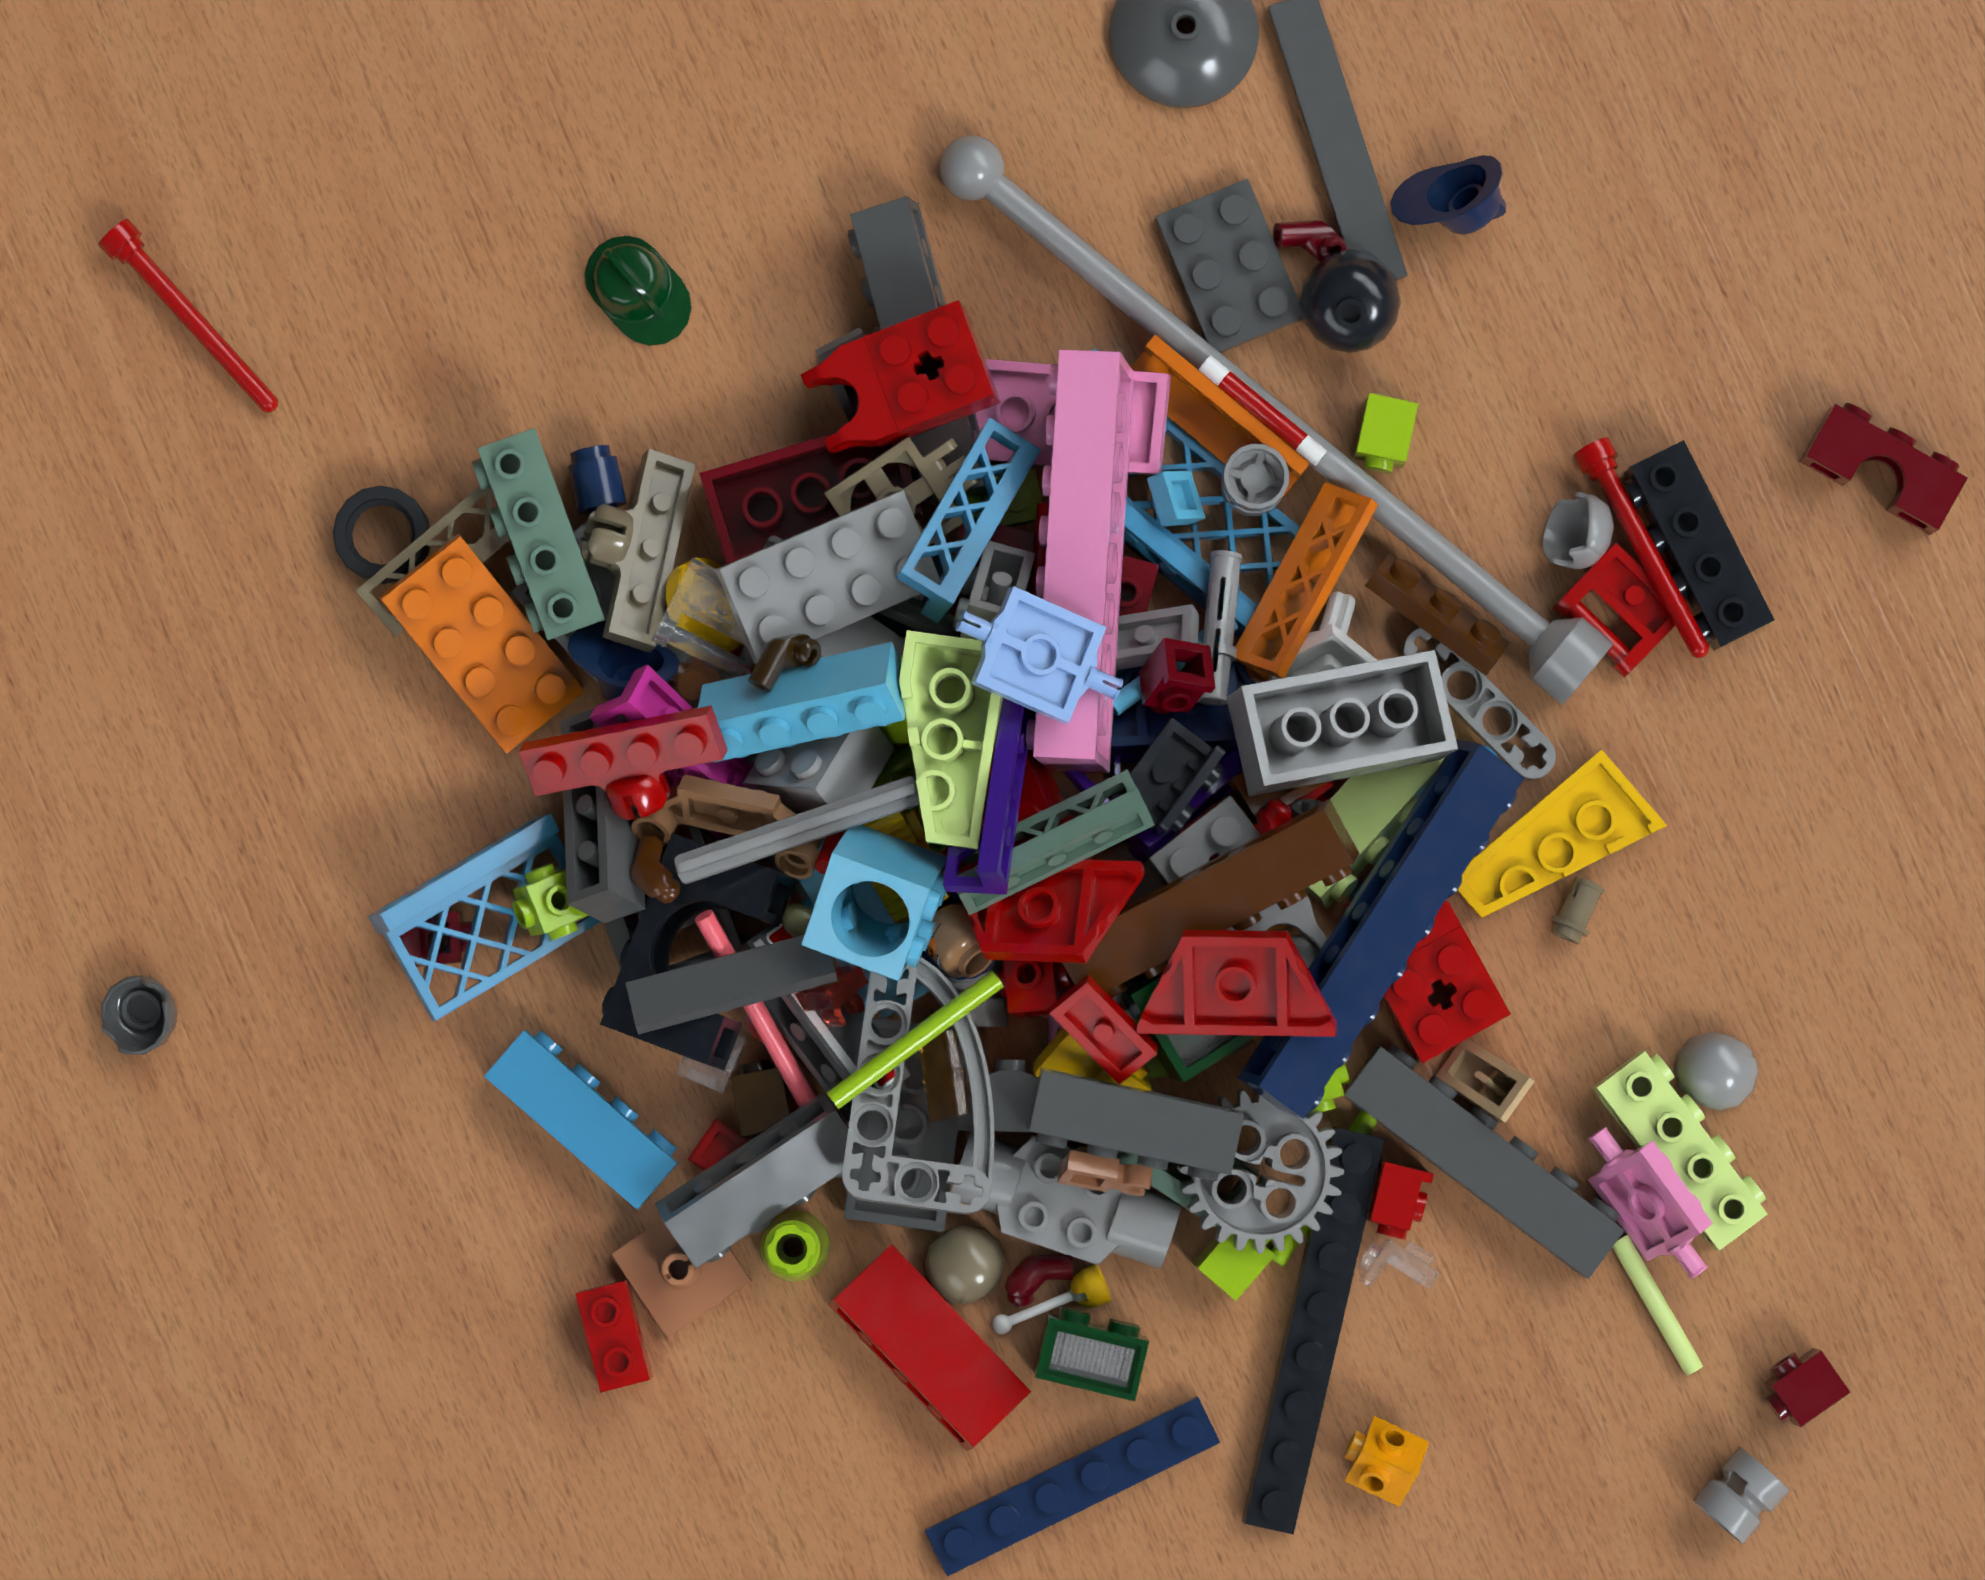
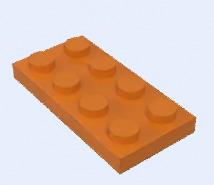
M459 533L379 596L506 754L585 692L540 634L533 632L528 619Z

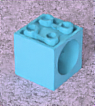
M864 825L847 829L832 852L801 945L899 981L907 966L917 967L922 952L926 951L936 924L932 920L938 906L942 905L947 893L943 887V872L946 867L947 856ZM862 881H873L892 888L906 904L909 920L902 923L888 924L869 917L856 903L852 893V884H858Z

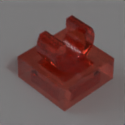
M859 966L836 967L835 971L838 981L795 993L803 1010H821L822 1018L830 1028L843 1027L847 1024L841 1014L842 1003L848 1014L862 1013L865 1010V1005L861 996L856 992L869 982Z

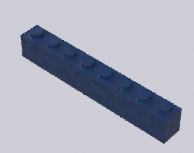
M1459 739L1456 740L1458 749L1445 757L1309 966L1308 970L1337 1021L1336 1037L1264 1036L1237 1077V1079L1281 1111L1304 1119L1308 1112L1319 1105L1324 1096V1087L1335 1070L1344 1065L1350 1057L1352 1044L1363 1027L1376 1017L1380 1008L1379 1002L1390 985L1396 982L1405 972L1407 959L1417 943L1431 932L1435 923L1434 917L1445 900L1451 897L1460 887L1462 874L1472 858L1486 847L1492 827L1500 815L1513 805L1517 796L1516 790L1524 780V777L1483 745Z

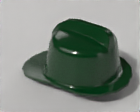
M620 236L600 244L589 257L585 270L586 287L596 304L622 333L634 342L648 346L666 344L680 335L688 324L692 309L690 293L682 279L655 248L643 239Z

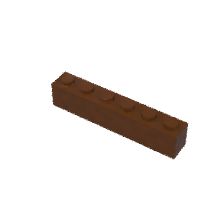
M1329 799L1125 905L1087 963H1062L1074 985L1089 974L1111 998H1114L1129 988L1127 980L1141 973L1145 975L1146 979L1162 973L1184 930H1226L1232 927L1234 930L1243 931L1258 923L1262 919L1260 912L1277 903L1280 910H1283L1304 899L1307 896L1305 888L1321 880L1325 887L1350 875L1353 872L1350 865L1355 862L1359 851Z

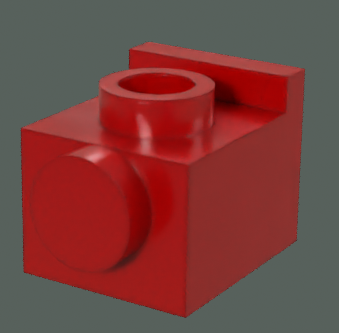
M1381 1161L1367 1220L1378 1223L1376 1233L1406 1240L1412 1221L1420 1223L1424 1214L1427 1193L1420 1191L1421 1183L1432 1184L1433 1173Z

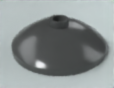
M1117 0L1110 20L1109 40L1113 59L1118 70L1128 84L1138 93L1161 105L1175 108H1193L1221 99L1234 90L1244 79L1256 55L1259 25L1252 0ZM1180 19H1190L1195 25L1194 31L1190 34L1180 33L1176 28V23Z

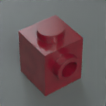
M1815 1348L1800 1358L1795 1352L1786 1356L1770 1369L1774 1376L1764 1382L1772 1393L1765 1399L1782 1423L1790 1419L1794 1425L1799 1427L1804 1426L1851 1393L1822 1350Z

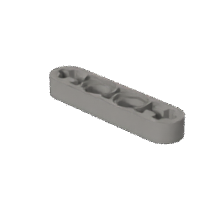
M1417 628L1411 632L1404 641L1403 656L1417 652L1418 648L1413 643L1415 639L1419 638L1426 642L1433 638L1438 644L1434 649L1436 656L1443 663L1449 654L1457 661V663L1446 668L1441 674L1448 707L1504 763L1519 773L1524 779H1539L1548 774L1553 768L1556 759L1555 749L1550 740L1484 674L1422 628ZM1454 672H1467L1474 679L1475 691L1470 698L1459 700L1448 692L1447 681ZM1500 707L1509 714L1511 724L1505 734L1499 736L1491 735L1483 727V715L1489 708ZM1520 725L1528 732L1520 740L1530 749L1539 745L1544 750L1540 756V760L1544 763L1541 769L1534 765L1527 769L1522 767L1520 762L1523 760L1524 754L1515 744L1508 753L1501 747V744L1514 737Z

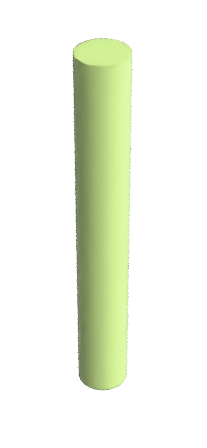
M1625 1234L1619 1237L1612 1248L1684 1374L1688 1376L1703 1367V1364L1629 1235Z

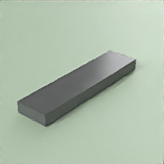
M804 935L626 982L638 1035L836 982L838 979L832 956L802 946Z

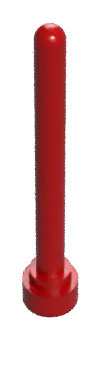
M127 218L108 231L98 243L99 247L111 260L118 259L122 264L128 263L263 412L271 413L275 411L278 407L277 397L143 250L145 244L140 240L142 233Z
M1609 437L1598 439L1584 446L1573 455L1583 475L1588 474L1592 481H1598L1690 654L1695 658L1705 657L1709 652V644L1615 472V469L1618 468L1615 461L1618 454Z

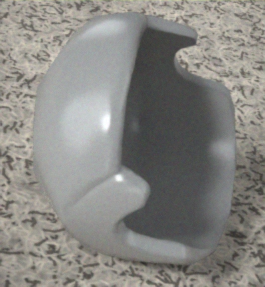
M1576 492L1575 497L1579 499H1560L1554 505L1547 519L1543 534V554L1550 563L1571 569H1583L1597 563L1605 554L1611 544L1614 524L1611 510L1607 504L1595 495Z
M1707 1032L1690 1038L1678 1052L1674 1070L1680 1090L1684 1095L1688 1094L1694 1102L1703 1107L1719 1111L1740 1106L1754 1091L1759 1073L1757 1060L1753 1057V1052L1750 1048L1733 1036L1720 1032Z

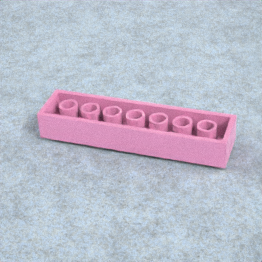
M1059 350L1058 365H1051L1049 371V393L1056 396L1055 415H1048L1046 420L1047 446H1053L1052 465L1044 466L1042 478L1043 495L1050 496L1049 516H1041L1039 542L1041 547L1047 548L1045 566H1039L1037 569L1036 594L1037 597H1043L1048 602L1106 627L1097 650L1096 669L1115 677L1134 372L1120 352ZM1088 688L1078 699L1070 722L1066 724L1036 712V719H1028L1027 749L1034 750L1033 757L1048 770L1109 773L1114 700Z

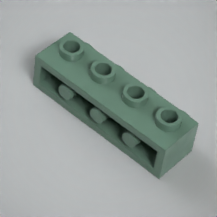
M532 428L477 448L481 458L471 462L481 490L492 487L498 506L489 509L499 538L509 535L516 554L506 558L515 583L520 585L526 582L533 602L524 604L533 632L536 633L544 630L547 640L605 620L536 429Z

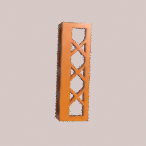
M1157 335L1151 338L1146 344L1144 352L1131 366L1133 371L1165 373L1171 376L1167 417L1223 464L1226 465L1230 456L1239 448L1249 444H1265L1276 449L1285 459L1289 469V485L1282 499L1309 467L1310 463Z
M1326 482L1322 486L1235 646L1237 648V658L1235 661L1245 665L1246 671L1253 678L1264 682L1268 681L1269 675L1280 679L1285 678L1378 506L1372 498Z

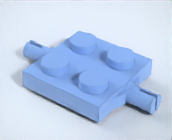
M1015 586L1008 588L1000 610L991 622L970 614L966 610H963L958 618L961 621L956 623V631L963 632L982 641L981 658L971 681V684L1062 724L1070 722L1078 699L1088 688L1104 694L1113 700L1118 697L1121 691L1117 688L1122 687V679L1096 669L1097 650L1106 630V627Z

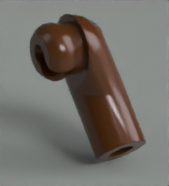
M646 835L639 840L630 871L631 880L634 885L649 897H656L660 903H671L679 895L681 885L677 879L673 878L672 872L660 863L664 847L663 842L657 837Z

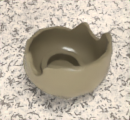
M963 1224L945 1231L930 1244L923 1266L927 1281L946 1301L964 1305L985 1297L997 1287L1001 1281L1006 1261L1000 1242L987 1229Z

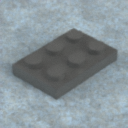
M1248 179L1155 216V221L1204 339L1220 353L1303 320L1300 302Z

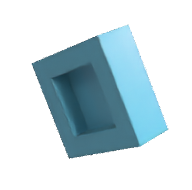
M1162 471L1147 478L1152 494V507L1159 516L1161 526L1191 525L1206 518L1191 471Z

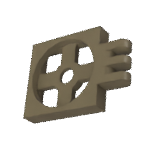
M908 436L824 492L839 516L851 512L852 493L856 484L864 479L876 496V501L904 490L914 515L915 506L935 493L940 502L954 478L953 474L958 471L965 456L963 454L948 465L945 464L942 457L949 455L958 447L954 439L950 438L922 457ZM892 462L904 463L919 469L923 476L904 489L893 487L881 467ZM980 478L964 481V491L979 482ZM952 502V504H951V506H950L949 508H951V507H956V506H955L954 503ZM961 516L943 519L940 523L943 534L946 535L963 522ZM918 524V527H919V529H920V532L922 533L923 530H922V528L920 527V525ZM933 537L931 538L927 547L934 543Z

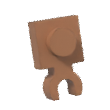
M1078 1147L1076 1151L1069 1150L1059 1166L1057 1183L1103 1192H1107L1111 1188L1134 1196H1144L1145 1189H1150L1153 1168L1137 1164H1119L1120 1159H1110L1086 1153L1087 1147Z

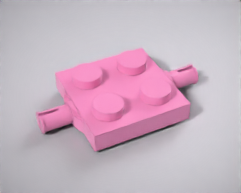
M1606 1126L1589 1137V1140L1607 1163L1604 1164L1602 1169L1591 1176L1588 1181L1603 1202L1620 1215L1617 1221L1629 1235L1645 1260L1649 1261L1659 1255H1674L1690 1279L1706 1270L1708 1266L1705 1265L1690 1242L1713 1223L1704 1212L1698 1198L1688 1190L1675 1172L1669 1158L1659 1150L1653 1140L1636 1150L1623 1151Z

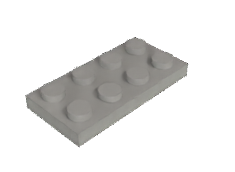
M904 490L895 492L715 569L754 664H757L766 645L773 638L800 633L806 634L815 640L921 594L896 578L921 535ZM931 556L920 558L914 570L938 583L940 578Z

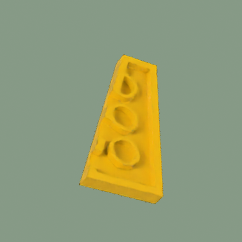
M1601 749L1476 855L1463 872L1461 885L1456 892L1481 919L1667 825Z

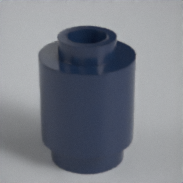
M609 445L591 446L570 453L572 464L568 466L578 514H588L590 517L591 513L596 511L599 505L607 504L619 508L627 504L617 456H611Z

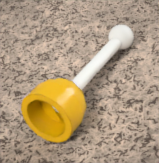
M1094 1264L1078 1272L1072 1280L1069 1292L1010 1316L1004 1314L997 1315L992 1321L993 1330L1001 1335L1006 1334L1013 1325L1073 1300L1087 1308L1099 1307L1111 1302L1112 1297L1100 1267Z

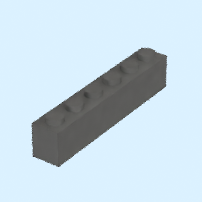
M905 196L850 214L854 229L848 231L849 242L857 259L862 258L866 277L861 278L862 291L870 307L875 306L879 324L874 326V332L946 305L919 203ZM931 360L925 364L926 368L922 369L921 374H926L930 380H934L940 376L937 369L944 367V363H937L935 360ZM971 414L910 439L923 457L950 438H953L958 447L949 455L942 457L945 464L948 465L963 454L966 457L979 435L980 429L976 414ZM977 460L972 469L980 468ZM919 469L912 470L913 482L923 476ZM980 478L979 482L965 491L966 497L988 493L983 478ZM935 493L926 498L927 503L938 506L939 501Z
M1392 1045L1388 1051L1381 1046L1376 1047L1343 1091V1097L1360 1110H1364L1375 1118L1377 1123L1580 1276L1589 1279L1625 1231L1615 1223L1620 1215L1597 1197L1591 1203H1588L1574 1191L1579 1184L1559 1168L1554 1167L1548 1173L1536 1164L1534 1160L1538 1153L1516 1136L1510 1142H1507L1493 1130L1498 1123L1476 1106H1473L1467 1112L1455 1103L1453 1099L1457 1092L1441 1079L1433 1075L1427 1082L1412 1070L1417 1062L1395 1045Z

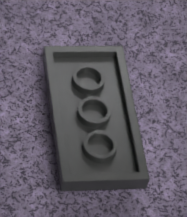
M872 1019L874 1026L883 1038L896 1036L902 1026L901 1021ZM910 1023L909 1031L919 1024ZM948 1028L905 1060L904 1066L911 1075L901 1084L892 1156L948 1164L954 1163L958 1116L963 1097L966 1065L956 1033L953 1028ZM876 1111L864 1113L857 1123L860 1135L868 1140L881 1138L888 1128L885 1117ZM863 1148L867 1156L862 1160V1167L859 1171H851L850 1179L858 1181L859 1190L868 1191L871 1183H879L880 1174L872 1172L873 1154L884 1158L885 1148L870 1150ZM912 1169L902 1177L901 1187L909 1197L921 1198L930 1191L931 1179L925 1171ZM939 1171L940 1186L934 1201L946 1203L945 1192H950L951 1185L946 1184V1181L950 1174ZM847 1192L844 1219L944 1232L947 1212L862 1201L853 1198Z

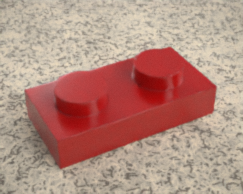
M1089 974L1051 1005L1049 1014L1119 1085L1157 1055L1158 1045L1147 1034H1137V1023Z

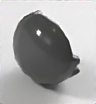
M139 975L124 978L110 987L101 1004L102 1031L113 1040L118 1047L117 1050L123 1054H147L165 1044L176 1028L178 1011L175 1000L163 984L150 976Z

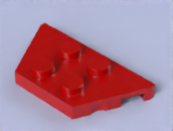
M978 860L959 869L960 872L963 873L977 866ZM1083 860L970 916L967 910L966 913L986 960L1087 963L1144 878L1145 869L1141 861Z
M1184 930L1137 1024V1034L1336 1037L1337 1021L1288 931Z

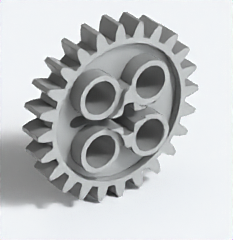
M1242 1088L1238 1089L1237 1104L1233 1106L1223 1096L1218 1097L1219 1106L1241 1111L1244 1114L1242 1126L1249 1125L1255 1130L1256 1139L1253 1146L1243 1152L1236 1151L1235 1158L1259 1165L1263 1157H1265V1163L1274 1170L1302 1176L1304 1182L1302 1185H1295L1268 1175H1261L1259 1181L1256 1182V1176L1251 1172L1233 1166L1231 1174L1238 1175L1242 1183L1241 1191L1234 1199L1222 1200L1217 1194L1219 1181L1228 1174L1219 1173L1217 1181L1191 1176L1192 1180L1179 1186L1182 1193L1196 1195V1198L1186 1208L1190 1213L1205 1210L1206 1213L1198 1225L1206 1230L1217 1223L1218 1228L1215 1239L1220 1243L1233 1233L1234 1248L1242 1251L1248 1239H1252L1254 1249L1258 1254L1263 1253L1266 1240L1271 1239L1277 1250L1284 1251V1236L1288 1234L1301 1244L1303 1242V1235L1300 1229L1306 1224L1315 1231L1320 1230L1319 1224L1314 1218L1317 1211L1332 1215L1333 1210L1324 1202L1326 1195L1339 1196L1342 1192L1330 1184L1331 1177H1338L1344 1174V1169L1330 1164V1159L1340 1155L1342 1149L1338 1146H1326L1325 1144L1334 1135V1129L1323 1127L1317 1130L1316 1126L1323 1116L1318 1110L1310 1112L1302 1119L1281 1111L1257 1092L1255 1100H1250L1245 1090ZM1292 1139L1301 1140L1304 1146V1155L1301 1160L1293 1165H1284L1280 1158V1150L1283 1144ZM1177 1165V1170L1187 1175L1188 1166ZM1278 1188L1287 1189L1290 1196V1203L1287 1209L1278 1214L1269 1213L1266 1208L1268 1194Z

